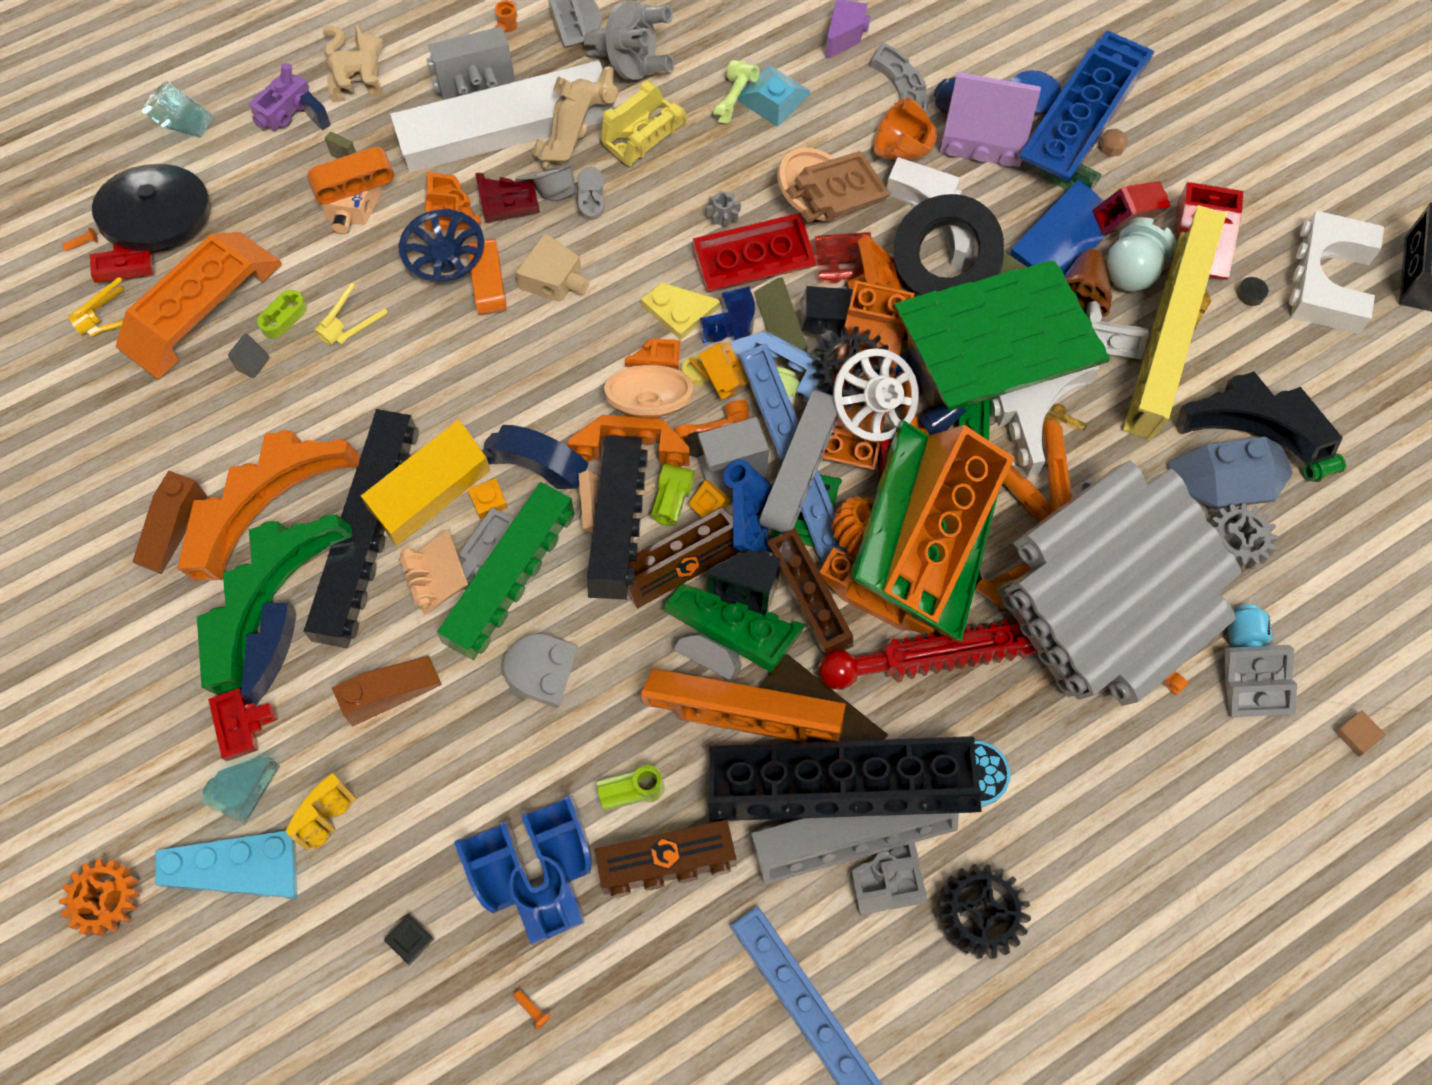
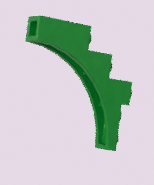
M337 514L324 515L319 520L310 523L292 525L290 529L278 521H267L259 527L249 529L251 564H240L233 570L223 572L225 607H215L210 609L208 613L197 616L201 687L203 689L220 695L237 688H242L247 634H256L261 621L262 604L270 603L286 580L311 557L331 545L351 538L352 529L350 524Z

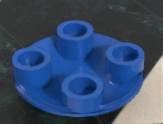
M1035 70L1024 71L1017 74L1011 80V82L1041 87L1035 113L1047 114L1061 93V87L1056 79L1045 72Z

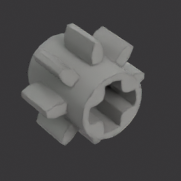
M722 191L714 197L710 196L709 205L706 206V215L709 217L713 216V225L718 224L728 227L733 221L737 222L738 212L741 211V202H734V193L730 194Z

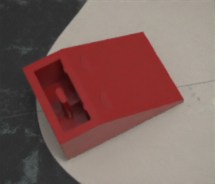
M1187 182L1177 201L1174 230L1176 241H1178L1181 231L1185 233L1190 231L1198 205L1219 212H1227L1209 277L1228 280L1242 217L1244 191Z

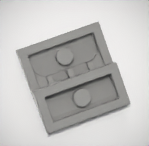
M1290 645L1225 648L1226 698L1228 713L1231 717L1295 714L1297 683L1292 680L1293 647Z

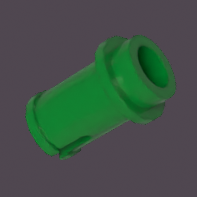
M1336 453L1335 457L1310 466L1305 464L1303 473L1307 480L1320 482L1326 476L1343 472L1346 469V461L1341 454Z

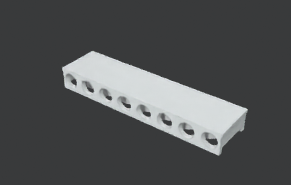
M600 61L391 113L403 157L406 159L409 172L551 136L555 103L561 97L559 93L553 91L557 76L570 81V83L577 79H585L595 83L598 81L603 70ZM615 102L607 105H591L587 110L584 122L587 123V126L602 123L604 112L610 108L614 110Z

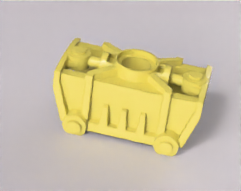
M650 81L643 82L640 86V91L616 109L610 108L604 112L601 133L602 144L620 161L631 167L635 160L639 157H645V153L666 136L673 135L675 129L679 126L685 125L687 123V115L680 105L676 103L671 105L664 100L657 86ZM659 106L663 107L659 117L654 116L652 119H649L650 113ZM617 138H626L627 143H617L615 146L612 144Z

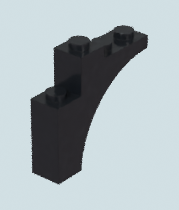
M1255 371L1244 375H1236L1228 380L1224 392H1217L1211 397L1199 401H1191L1182 406L1176 427L1182 434L1202 429L1221 428L1241 430L1267 437L1296 454L1307 466L1335 457L1343 439L1301 387L1289 391L1284 390L1274 396Z

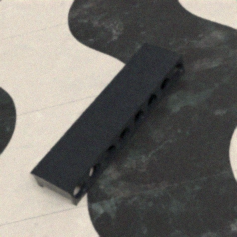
M974 736L709 746V822L727 819L728 821L982 812L981 788L979 786Z

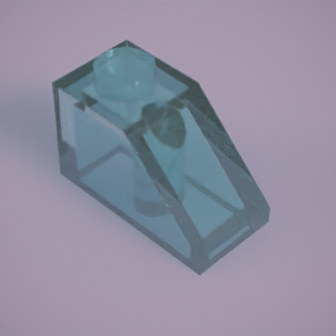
M264 755L219 770L215 778H211L205 785L203 797L200 801L209 808L245 825L280 766L271 757Z

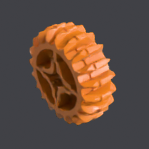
M855 496L853 499L848 498L837 509L832 520L831 529L834 532L833 537L840 541V547L848 550V555L852 554L856 558L863 541L862 535L875 502L871 501L868 497L863 499Z

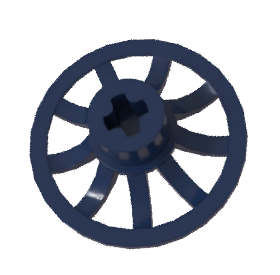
M437 209L416 217L406 226L400 237L399 254L402 263L413 275L431 282H446L464 276L478 264L484 252L485 241L479 224L472 217L457 210ZM438 217H453L449 223L446 236L442 234ZM431 219L436 238L433 239L418 226ZM461 220L471 227L464 230L454 239L457 225ZM411 233H414L418 235L427 244V246L417 243L407 244V241ZM477 236V247L461 246L467 238ZM415 251L423 253L425 256L419 257L412 264L408 259L407 253ZM467 253L475 255L471 262L464 267L461 263L460 255ZM432 263L434 266L433 275L426 274L420 271L419 268L424 264ZM456 269L458 270L457 272L452 274L441 275V273H450L455 271Z

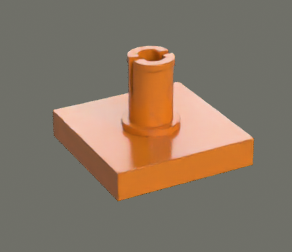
M867 235L859 239L858 243L865 273L848 280L849 289L854 288L855 280L902 290L894 258L870 236Z

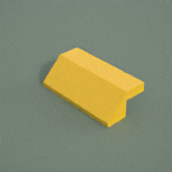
M458 419L362 494L361 498L367 510L383 525L389 539L398 546L491 470L487 457Z

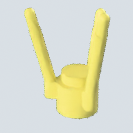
M352 282L340 296L327 317L314 329V332L329 346H332L335 342L342 345L349 337L379 320L388 311L383 309L343 333L342 330L345 326L336 318V315L355 288V283Z

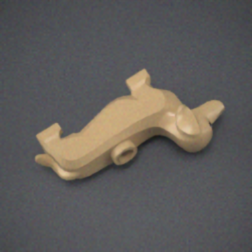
M606 66L595 83L585 79H577L570 83V81L557 76L553 91L559 93L561 97L557 100L554 107L552 135L548 138L547 144L537 139L532 152L534 156L543 160L542 167L544 169L550 163L563 164L571 157L578 138H582L586 133L587 123L584 122V119L591 105H607L616 101L618 88L613 83L612 66Z

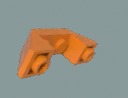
M601 415L568 441L569 448L578 453L587 462H590L592 460H601L602 443L606 435L642 437V444L644 445L660 443L659 460L661 465L667 463L679 467H690V447L660 418Z
M833 547L819 573L823 580L843 601L899 630L933 633V627L921 620L915 619L908 612L887 602L883 597L852 580V569L856 558Z

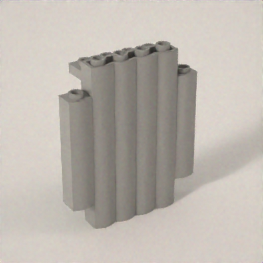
M1129 460L1110 470L1016 539L1013 543L1018 549L1021 559L1028 564L1031 570L996 589L1002 598L1004 606L1011 611L1019 623L1022 633L1029 638L1037 650L1040 660L1047 665L1055 677L1058 687L1067 697L1075 696L1077 700L1091 697L1108 685L1113 697L1119 701L1121 706L1142 700L1236 620L1231 605L1219 592L1242 573L1236 558L1224 547L1219 533L1206 521L1201 506L1189 495L1183 479L1173 469H1169L1156 475L1146 483L1142 472Z

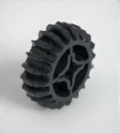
M858 326L854 327L853 335H849L848 329L843 327L841 329V338H839L836 332H831L830 338L833 343L823 339L821 345L826 351L816 349L814 353L816 357L822 360L812 361L813 368L821 369V371L813 373V379H823L817 385V390L820 391L827 387L829 390L826 393L833 395L835 383L831 379L828 370L839 373L844 363L853 354L855 355L859 352V346L865 349H876L881 337L877 335L871 341L868 339L871 334L869 329H866L864 336H859ZM886 344L879 347L878 349L888 350L889 347ZM850 345L849 355L846 358L828 361L837 349ZM873 356L877 365H872V362H870V365L874 372L880 376V367L884 357ZM860 361L857 362L856 367L860 366V369L856 370L854 376L857 378L866 376ZM889 367V375L894 372V368ZM847 381L846 390L842 389V397L864 393V389L855 391V386ZM864 401L857 402L859 408L864 407ZM853 403L846 404V408L851 409Z
M973 864L970 867V874L964 868L959 869L957 872L959 879L954 876H950L947 879L948 885L951 888L942 887L940 890V894L947 900H938L936 907L947 911L937 916L938 922H948L949 924L942 930V934L948 935L953 932L956 937L951 940V946L955 947L961 941L965 944L962 948V954H969L973 947L975 948V958L979 960L983 958L985 949L991 960L997 958V949L1004 956L1009 954L1010 947L1008 944L1015 948L1018 947L1021 942L1017 935L1025 936L1028 932L1026 927L1020 923H1028L1031 920L1030 915L1021 912V910H1025L1030 906L1029 901H1019V897L1025 893L1024 888H1018L1015 891L1011 886L1016 882V878L1012 876L1007 881L1003 880L1005 870L1002 868L995 875H992L990 864L984 866L982 874L977 864ZM973 885H980V891L977 893L976 900L957 901L963 889ZM993 889L1004 898L1009 910H1007L1006 906L999 905L995 901ZM981 904L985 905V911L990 912L985 919L982 918V912L976 910ZM958 913H960V916L971 920L976 936L962 925ZM1009 921L1008 927L1002 936L986 939L991 922Z

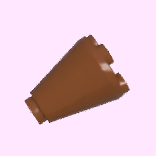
M1085 250L1079 255L1064 277L1071 290L1076 294L1084 313L1086 314L1088 304L1096 301L1100 305L1103 318L1109 314L1112 302L1105 259L1098 250Z

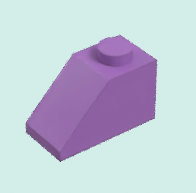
M836 0L827 37L825 57L831 58L861 42L863 32H868L871 16L866 15V3Z

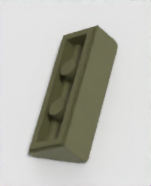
M783 277L777 278L756 290L754 294L767 332L807 352L808 346ZM781 355L777 359L779 365L789 362L788 359Z

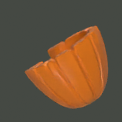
M906 97L905 99H900L898 103H894V106H891L885 113L886 118H882L877 128V136L874 138V152L881 158L895 162L898 157L908 161H916L925 157L933 150V146L937 141L935 126L931 123L921 106L913 99Z

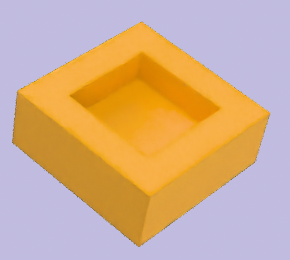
M496 478L468 489L479 519L485 518L492 507L499 511L508 509Z
M705 480L688 504L703 518L722 507L726 508L731 499L712 481Z

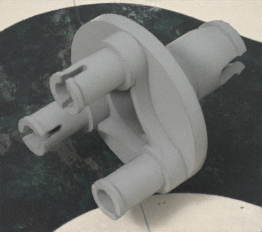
M622 1L618 3L610 12L606 29L592 30L586 33L584 45L594 44L596 46V50H589L587 54L592 57L609 56L616 72L627 80H637L644 76H652L656 72H672L671 70H674L675 61L671 54L655 56L656 37L653 24L670 23L673 19L672 8L669 5L651 7L650 5H641L636 1Z

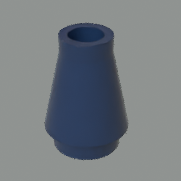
M942 404L924 412L926 415L921 417L920 420L929 434L933 435L948 430L966 411L963 407L948 411L945 404Z

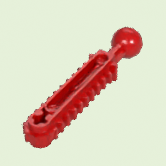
M1015 619L1011 625L1004 620L999 627L994 622L990 623L987 629L981 624L978 625L976 631L966 627L961 642H956L941 633L939 637L929 633L927 639H922L920 635H917L915 640L911 642L907 637L903 639L902 643H899L896 638H892L890 645L885 646L883 653L854 657L845 650L835 649L821 658L818 667L820 678L825 685L831 689L843 690L853 685L858 676L885 672L886 677L894 676L899 683L907 673L911 679H914L919 671L923 676H927L931 669L938 674L942 667H945L950 672L954 665L964 669L966 663L976 667L979 661L989 665L991 659L1001 663L1006 656L1010 661H1013L1017 654L1022 659H1025L1030 655L1035 656L1038 652L1031 641H1027L1029 638L1022 633L1020 625Z

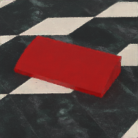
M801 213L696 237L692 241V250L707 292L817 265Z

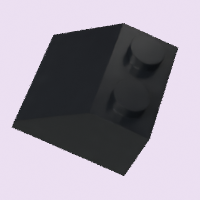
M750 549L709 569L708 592L720 596L721 601L730 604L739 602L748 605V610L766 615V612H769L778 585L781 559L769 551L759 550L757 552Z

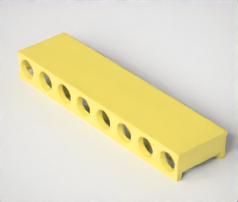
M1198 205L1190 231L1186 233L1181 231L1179 234L1177 248L1172 258L1122 431L1147 438L1146 440L1151 441L1169 420L1227 212H1219ZM1136 414H1142L1136 423L1133 424V417Z

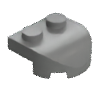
M533 634L517 641L506 652L501 666L502 676L505 677L510 687V692L522 700L529 698L555 708L559 707L578 646L545 634Z

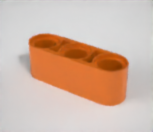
M372 147L318 165L308 171L307 174L314 197L321 204H330L383 186L394 177V172L387 155L380 147Z
M496 238L484 240L485 245L482 258L471 270L478 315L507 311ZM478 241L468 242L467 245L477 247ZM469 254L470 262L475 255Z

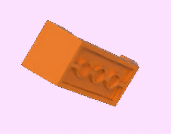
M241 232L210 234L126 310L116 342V348L159 380L179 361L172 347L250 274L260 282H264L282 265L281 261Z
M855 280L845 322L848 334L853 335L855 326L859 327V336H864L866 329H869L871 334L868 339L872 341L879 335L881 340L877 347L879 348L887 344L889 347L888 351L899 356L905 327L895 310V303L914 298L915 293ZM850 345L839 349L837 359H844L849 355ZM859 346V348H860L859 352L864 351V350H867V349H865V348ZM873 356L868 357L872 365H877ZM892 361L890 367L894 368V372L889 375L890 378L895 377L897 364ZM857 363L848 371L852 375L856 373L857 369H860V366L856 367ZM834 373L832 380L834 383L838 373ZM867 376L860 377L862 380L869 381ZM844 380L842 389L846 390V381ZM855 386V391L862 390ZM853 403L851 409H847L846 405H843L850 420L862 409L858 407L857 403ZM874 411L869 413L859 423L858 428L872 433L871 423ZM886 412L884 413L880 423L881 433L883 430ZM838 418L822 459L875 470L881 441H870L852 434Z

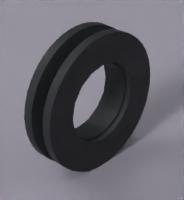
M943 194L931 197L911 209L897 229L893 246L897 272L906 289L911 293L920 295L933 291L939 292L967 282H976L998 275L1004 260V237L1001 226L989 208L971 197L959 194ZM945 225H958L969 230L976 238L979 247L978 257L973 266L965 273L952 278L938 277L930 273L923 266L919 257L920 246L926 235L935 228Z

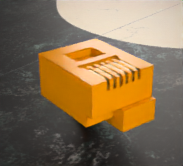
M717 343L700 353L699 357L704 367L695 358H689L703 376L715 386L722 400L738 394L737 390L749 384L744 369L730 343Z

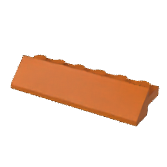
M655 668L652 669L641 692V699L645 706L676 711L679 720L803 743L807 742L808 736L839 742L846 703Z

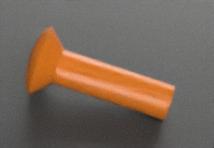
M88 228L86 234L67 241L62 246L67 252L90 241L98 243V237L92 228Z
M518 990L514 994L513 998L535 1020L534 1029L542 1028L550 1019L551 1014L542 1013L522 990Z

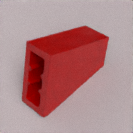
M1156 181L1122 187L1094 208L1092 212L1104 236L1123 229L1132 218H1155L1170 208L1171 204L1161 182Z

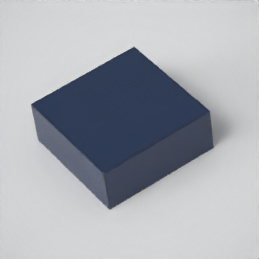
M309 91L300 96L307 116L322 131L329 127L331 123L325 107Z

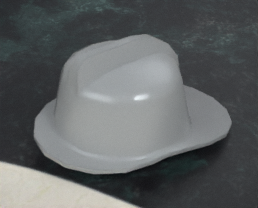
M577 162L563 168L523 174L515 179H532L543 197L552 201L560 200L575 193L572 165L577 164Z

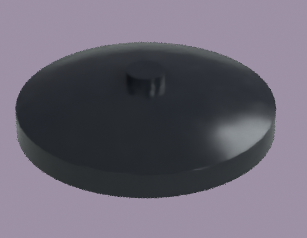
M147 164L124 170L107 180L99 188L92 202L93 219L102 236L114 245L135 251L161 250L186 241L202 228L210 213V199L201 179L187 169L169 164Z

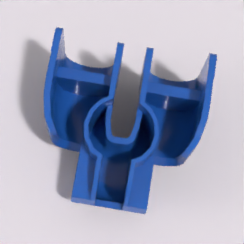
M567 795L564 800L540 810L521 814L544 872L545 883L533 887L527 876L516 847L517 840L510 821L501 822L500 826L473 837L454 841L468 882L480 904L491 913L516 904L532 945L585 923L571 881L591 873L592 856L573 795Z

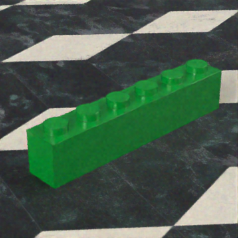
M542 482L538 484L438 629L437 634L444 645L473 661L479 653L483 654L491 641L490 636L495 628H500L504 624L508 616V609L513 602L520 600L525 591L524 585L530 576L534 577L539 572L542 565L541 560L546 552H551L555 548L559 539V533L563 527L567 528L573 521L575 511L572 498Z

